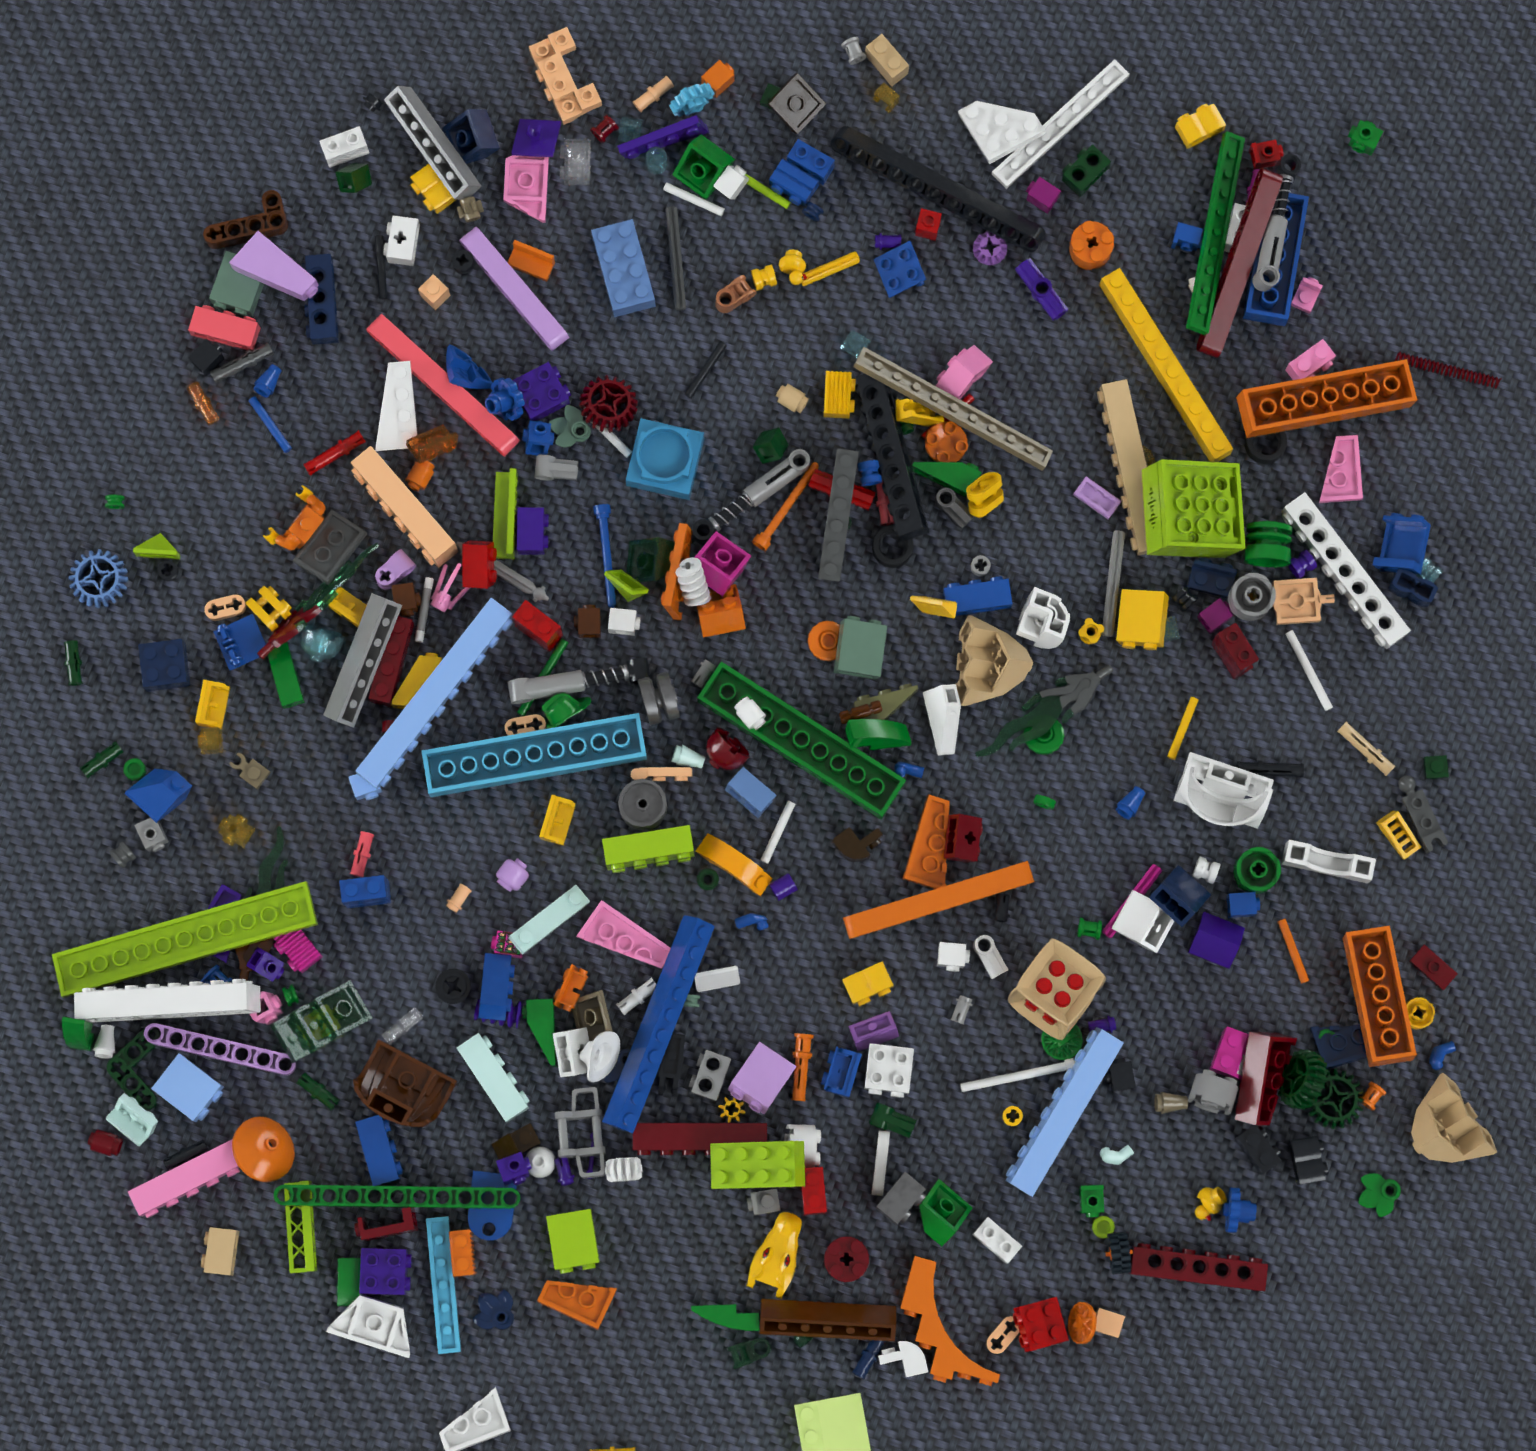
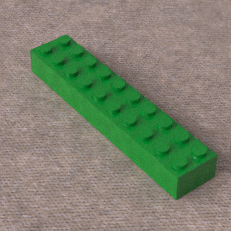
M720 662L697 697L698 703L881 820L906 783V779L856 747L850 748L848 742L723 662ZM747 696L750 700L753 699L766 714L764 718L766 722L757 730L754 728L749 729L738 717L737 711L734 708L738 702Z

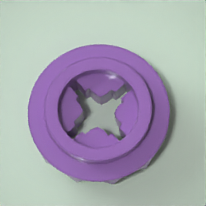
M986 231L983 234H979L974 241L973 253L982 264L995 265L1005 258L1007 244L1004 239ZM988 240H990L992 246L997 247L993 249L992 256L988 249H984V247H987Z

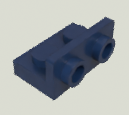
M1199 558V560H1194L1192 564L1188 587L1191 590L1228 598L1237 569H1233V566L1230 564L1220 563V565L1213 564L1209 559Z

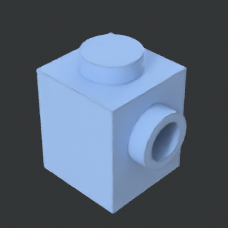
M358 774L348 777L357 801L366 798V800L377 798L378 793L382 792L381 786L379 789H376Z

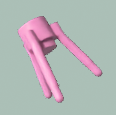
M460 563L457 564L445 588L441 591L440 589L448 567L447 564L443 565L435 591L430 598L432 599L430 605L444 613L447 609L452 610L454 605L470 589L465 587L450 601L452 596L447 594L458 574L461 567Z

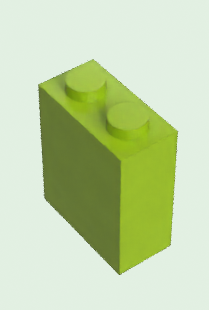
M586 1209L546 1216L554 1269L560 1270V1274L574 1272L573 1267L582 1266L583 1270L596 1268L595 1264L600 1263L592 1210Z

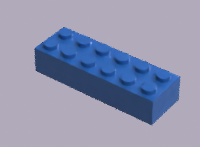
M1289 193V202H1287L1286 206L1288 211L1285 212L1288 224L1279 266L1280 279L1276 285L1265 292L1257 290L1252 283V278L1257 271L1262 245L1261 241L1250 271L1242 319L1279 326L1286 325L1289 319L1309 196ZM1263 275L1264 280L1269 282V278Z

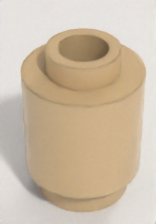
M787 384L786 387L782 385L776 394V397H778L777 402L794 413L797 411L801 414L809 401L805 393L790 384Z

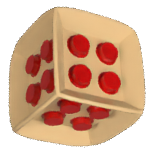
M1051 938L1026 969L1016 988L1011 991L1008 1002L1019 1014L1042 1031L1056 1039L1063 1040L1086 1011L1096 992L1102 988L1106 977L1094 964L1075 950Z

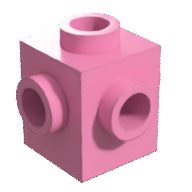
M265 991L260 992L261 1013H251L250 1016L255 1022L269 1025L277 1021V1016L283 1013L281 1009L282 1002L276 994Z

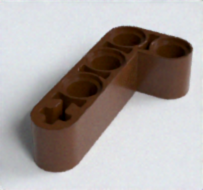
M274 190L266 191L263 194L262 204L264 213L207 226L203 232L207 245L212 249H221L247 243L257 232L251 230L255 224L261 225L258 231L266 238L284 234L288 229V221L280 194ZM272 199L278 200V202H277L276 205H274V206H269V205H268V202H269L270 200H272ZM276 219L283 220L279 226L272 225ZM233 229H240L238 235H230ZM216 234V239L212 240L213 235Z

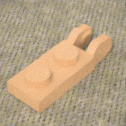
M691 767L634 768L630 775L633 780L653 777V781H666V777H675V781H688V777H693V769Z

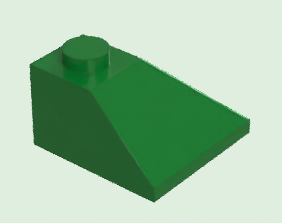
M938 1179L919 1205L924 1231L942 1247L957 1232L973 1207Z

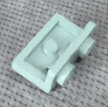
M125 1093L118 1098L115 1108L106 1117L109 1123L137 1146H141L150 1137L158 1123L153 1113L143 1109L136 1099L129 1097Z

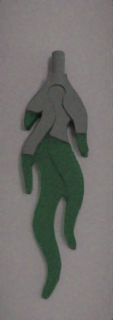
M1108 664L1096 673L1074 674L1056 680L1055 685L1059 688L1046 689L1035 694L1021 707L1022 712L1029 710L1038 702H1040L1039 705L1027 715L1006 723L993 744L986 749L975 752V756H987L997 752L1011 736L1025 728L1032 727L1030 731L1013 739L1009 746L1010 752L1022 743L1043 736L1052 728L1062 711L1071 703H1075L1062 717V723H1066L1071 717L1080 713L1088 706L1096 688L1100 684V680L1111 674L1113 668Z

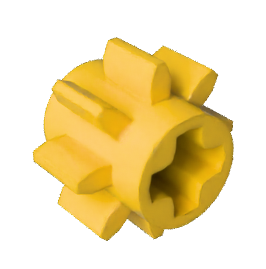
M725 1097L726 1104L718 1106L724 1110L720 1118L728 1117V1123H731V1119H736L737 1122H740L738 1116L746 1114L744 1110H740V1107L744 1105V1101L738 1104L736 1102L737 1099L734 1097L731 1101ZM731 1104H735V1108L738 1110L733 1115H729V1111L726 1110V1107H731Z

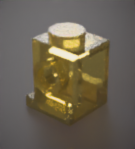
M219 727L201 728L200 735H198V747L201 749V755L223 753L222 731Z

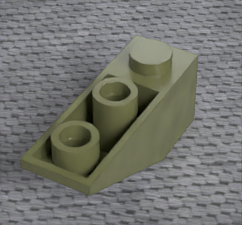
M905 684L899 687L900 690L893 692L890 689L882 690L874 697L863 695L857 697V701L854 702L853 706L855 708L864 704L870 705L871 702L878 700L881 703L882 712L877 714L871 713V716L862 719L887 720L917 693L918 685Z

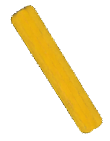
M854 251L803 273L807 276V279L803 280L801 284L803 286L809 285L858 264L860 258L857 252Z

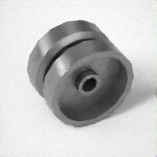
M668 671L657 674V689H654L652 680L649 677L638 679L650 726L661 723L660 709L664 708L668 720L680 718L677 695L674 685L671 684Z
M633 780L623 788L618 800L622 819L635 830H652L660 825L666 817L668 807L665 793L658 784L651 780ZM639 802H642L643 804L647 802L646 807H639Z

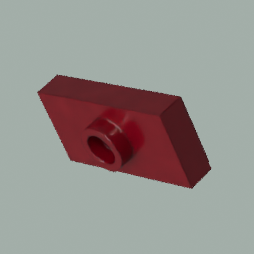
M1425 944L1409 960L1413 966L1442 991L1458 975L1457 972Z

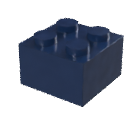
M182 639L138 644L142 685L147 692L190 686L186 643Z

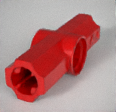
M815 469L808 487L828 494L830 497L833 476ZM854 483L851 504L869 511L876 492Z

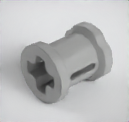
M858 37L849 38L841 44V47L847 52L850 65L862 62L867 58L866 54L862 52Z

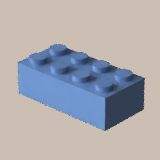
M633 219L591 230L614 317L656 307Z

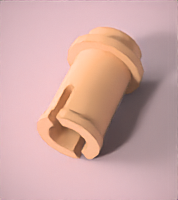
M459 884L451 899H447L446 907L455 913L458 910H462V904L472 891L463 884Z

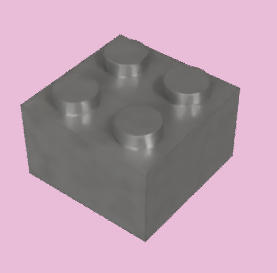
M904 1172L875 1208L895 1225L899 1222L904 1224L912 1214L909 1209L913 1204L917 1207L926 1197L923 1194L926 1189L908 1173Z

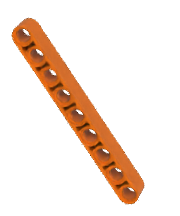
M1025 861L844 917L843 921L848 937L852 939L1018 888L1035 881L1029 862Z

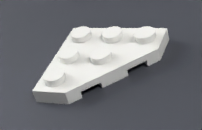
M975 101L958 111L960 118L989 164L1046 134L1035 113Z

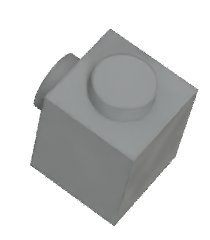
M148 818L134 825L147 851L157 852L165 847L164 844L169 842L160 822L156 823L153 819Z

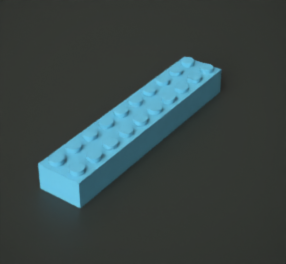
M639 713L422 750L430 797L647 760Z

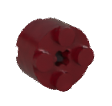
M840 1237L831 1242L824 1254V1265L829 1275L840 1282H852L859 1279L866 1272L869 1265V1254L865 1245L858 1239ZM844 1253H848V1256L853 1258V1261L849 1262V1266H845L844 1262H840V1258L844 1257Z

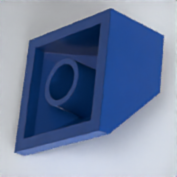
M154 769L129 788L125 795L157 823L186 800L192 785L177 771Z

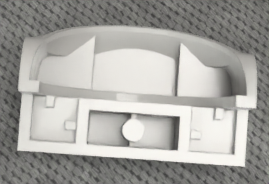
M1190 752L1174 801L1187 805L1201 818L1213 824L1222 826L1245 824L1258 829L1271 799L1274 780ZM1246 795L1253 797L1249 799H1244Z

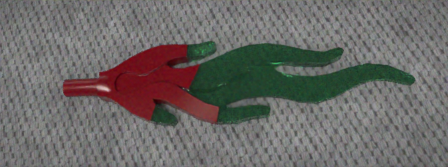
M375 543L370 546L353 563L348 560L329 585L323 582L307 601H301L290 612L292 615L286 620L283 619L278 625L279 627L268 639L269 642L257 652V655L264 659L274 648H278L302 631L308 625L307 622L322 612L338 595L335 590L349 580L364 559L380 545Z

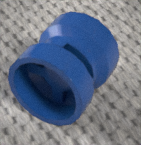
M869 460L857 464L858 471L861 472L862 476L860 478L861 486L882 483L881 475L878 474L880 467L878 460Z

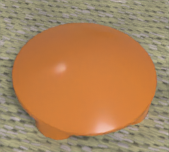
M944 421L943 423L933 425L929 429L925 437V448L928 455L935 462H957L967 451L968 442L965 432L959 425L952 421Z

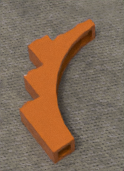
M914 1256L900 1309L904 1310V1315L915 1318L917 1314H921L914 1340L919 1342L918 1347L931 1350L932 1346L936 1347L929 1374L934 1375V1380L946 1383L947 1379L952 1380L954 1371L958 1372L957 1377L970 1380L971 1376L980 1378L979 1383L992 1386L993 1382L998 1383L1000 1374L987 1370L970 1360L955 1346L946 1333L938 1316L934 1299L936 1262Z

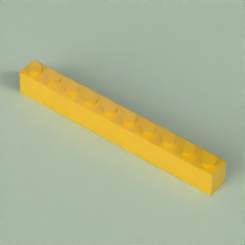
M1118 268L1101 278L1100 288L1209 462H1219L1229 456L1233 451L1232 445L1122 270Z

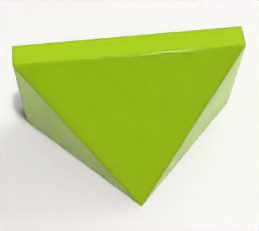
M161 533L133 548V553L136 557L180 560V554Z
M621 569L605 571L604 573L605 577L627 602L639 598L649 591L648 588Z

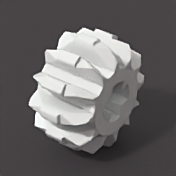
M638 1157L616 1158L606 1161L605 1174L610 1182L635 1181L642 1178L643 1168L641 1159Z

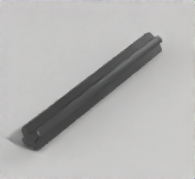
M670 206L666 208L674 307L675 310L680 311L686 309L678 212L677 207Z

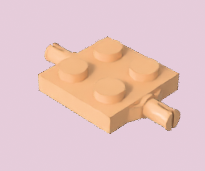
M1317 578L1275 580L1272 582L1276 592L1275 602L1272 606L1276 616V625L1320 622L1321 605L1335 602L1334 594L1321 595L1318 589Z

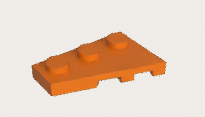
M547 1280L537 1302L598 1330L617 1288Z

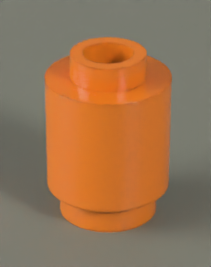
M420 458L418 462L415 461L405 479L408 482L407 486L417 492L420 489L425 490L434 474L433 469L435 466L423 458Z

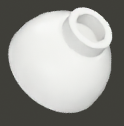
M535 1147L527 1153L526 1157L528 1156L532 1169L528 1170L530 1175L544 1178L553 1172L555 1156L550 1149Z

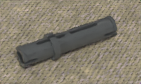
M267 342L252 351L250 349L247 350L246 354L211 370L210 373L217 384L247 367L256 366L258 362L273 356L274 353Z

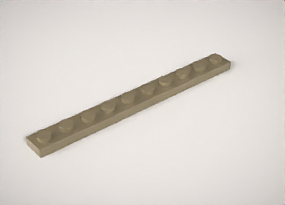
M866 347L862 348L853 366L854 368L1041 471L1045 469L1053 450Z

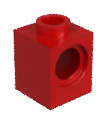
M921 208L915 236L936 241L942 213Z

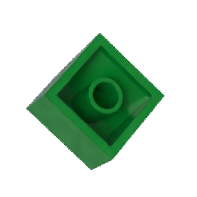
M701 134L689 143L672 175L706 200L716 189L714 187L716 181L728 165L732 166L735 159Z

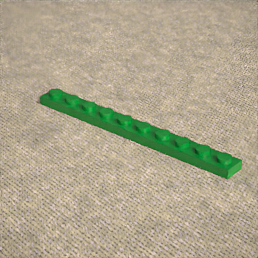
M1228 131L1222 134L1186 324L1187 329L1202 335L1208 334L1245 142V138Z

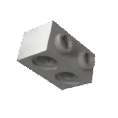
M706 1050L705 1054L700 1053L696 1066L700 1067L698 1074L692 1075L689 1087L692 1088L691 1093L717 1102L731 1063V1058ZM717 1059L720 1063L719 1068L714 1071L709 1070L706 1066L708 1060ZM702 1080H709L712 1083V1088L709 1091L703 1092L700 1090L699 1084Z

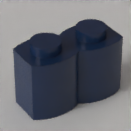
M1398 569L1388 589L1399 597H1408L1412 603L1418 606L1428 607L1433 601L1438 587L1427 579H1418L1414 573L1408 570Z

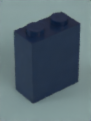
M1178 865L1149 898L1177 924L1183 927L1212 894Z

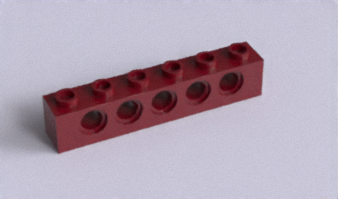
M1138 1243L1137 1247H1132L1131 1249L1133 1250L1130 1260L1131 1272L1129 1274L1255 1291H1265L1268 1264H1263V1259L1249 1257V1262L1240 1261V1256L1227 1255L1225 1259L1218 1258V1253L1205 1252L1204 1256L1195 1255L1196 1250L1182 1249V1253L1173 1252V1247L1160 1246V1250L1151 1249L1150 1244ZM1151 1255L1158 1256L1160 1260L1156 1268L1151 1267L1148 1263V1258ZM1175 1257L1179 1258L1182 1262V1267L1178 1271L1173 1270L1170 1265L1171 1260ZM1197 1260L1204 1264V1270L1200 1274L1193 1270V1264ZM1219 1263L1224 1264L1226 1267L1224 1276H1219L1215 1272V1267ZM1241 1266L1246 1267L1249 1271L1246 1279H1241L1238 1276V1269Z

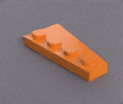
M679 523L678 530L674 532L675 546L674 551L670 552V570L666 572L665 576L666 590L661 595V604L674 620H682V612H679V603L684 602L675 572L680 567V563L690 557L693 534L689 525Z
M927 795L903 879L933 889L946 886L947 863L946 859H944L950 801L933 795Z

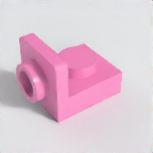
M1303 277L1291 302V306L1310 314L1323 285L1319 284V281L1314 278Z

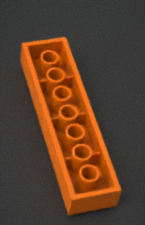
M1407 359L1243 389L1236 397L1246 438L1410 408L1418 400Z

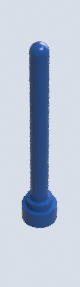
M610 504L593 506L594 516L599 520L604 573L605 571L613 570L607 520L611 514ZM605 577L607 605L609 608H615V588Z

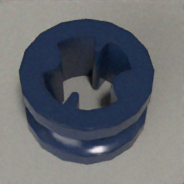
M807 202V208H804L802 213L809 219L818 222L820 219L819 215L824 213L823 209L812 202Z

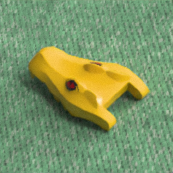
M781 1212L778 1215L772 1230L754 1254L750 1265L747 1287L753 1288L756 1283L755 1280L778 1288L775 1297L783 1298L796 1269L798 1236L802 1226L800 1217L790 1212Z

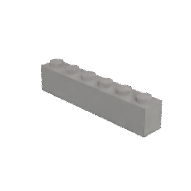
M397 86L384 101L452 197L457 200L471 197L482 187L412 87Z
M371 593L323 716L354 728L402 608L401 604Z

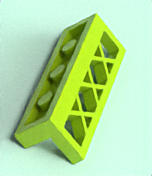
M510 468V472H496L493 542L494 548L497 550L496 559L515 558L518 473L515 468Z
M300 1181L284 1183V1185H312V1182ZM284 1189L285 1201H288L290 1191ZM307 1189L301 1193L302 1201L309 1202L312 1200L311 1190ZM285 1206L290 1274L317 1271L313 1206H294L292 1209L291 1206ZM297 1207L302 1211V1221L299 1225L291 1219V1214ZM292 1224L296 1227L293 1232H292ZM298 1230L303 1233L304 1240L300 1248L293 1243V1236ZM293 1246L297 1249V1252H296L295 1254H294ZM299 1253L305 1256V1268H295L294 1259Z

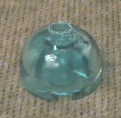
M313 625L302 626L300 645L305 653L311 655L310 660L323 662V659H331L341 651L345 636H341V633L323 627L312 630Z

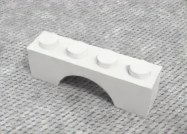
M1288 840L1285 843L1281 864L1369 883L1372 881L1376 859L1357 854L1330 852L1316 848L1311 844Z

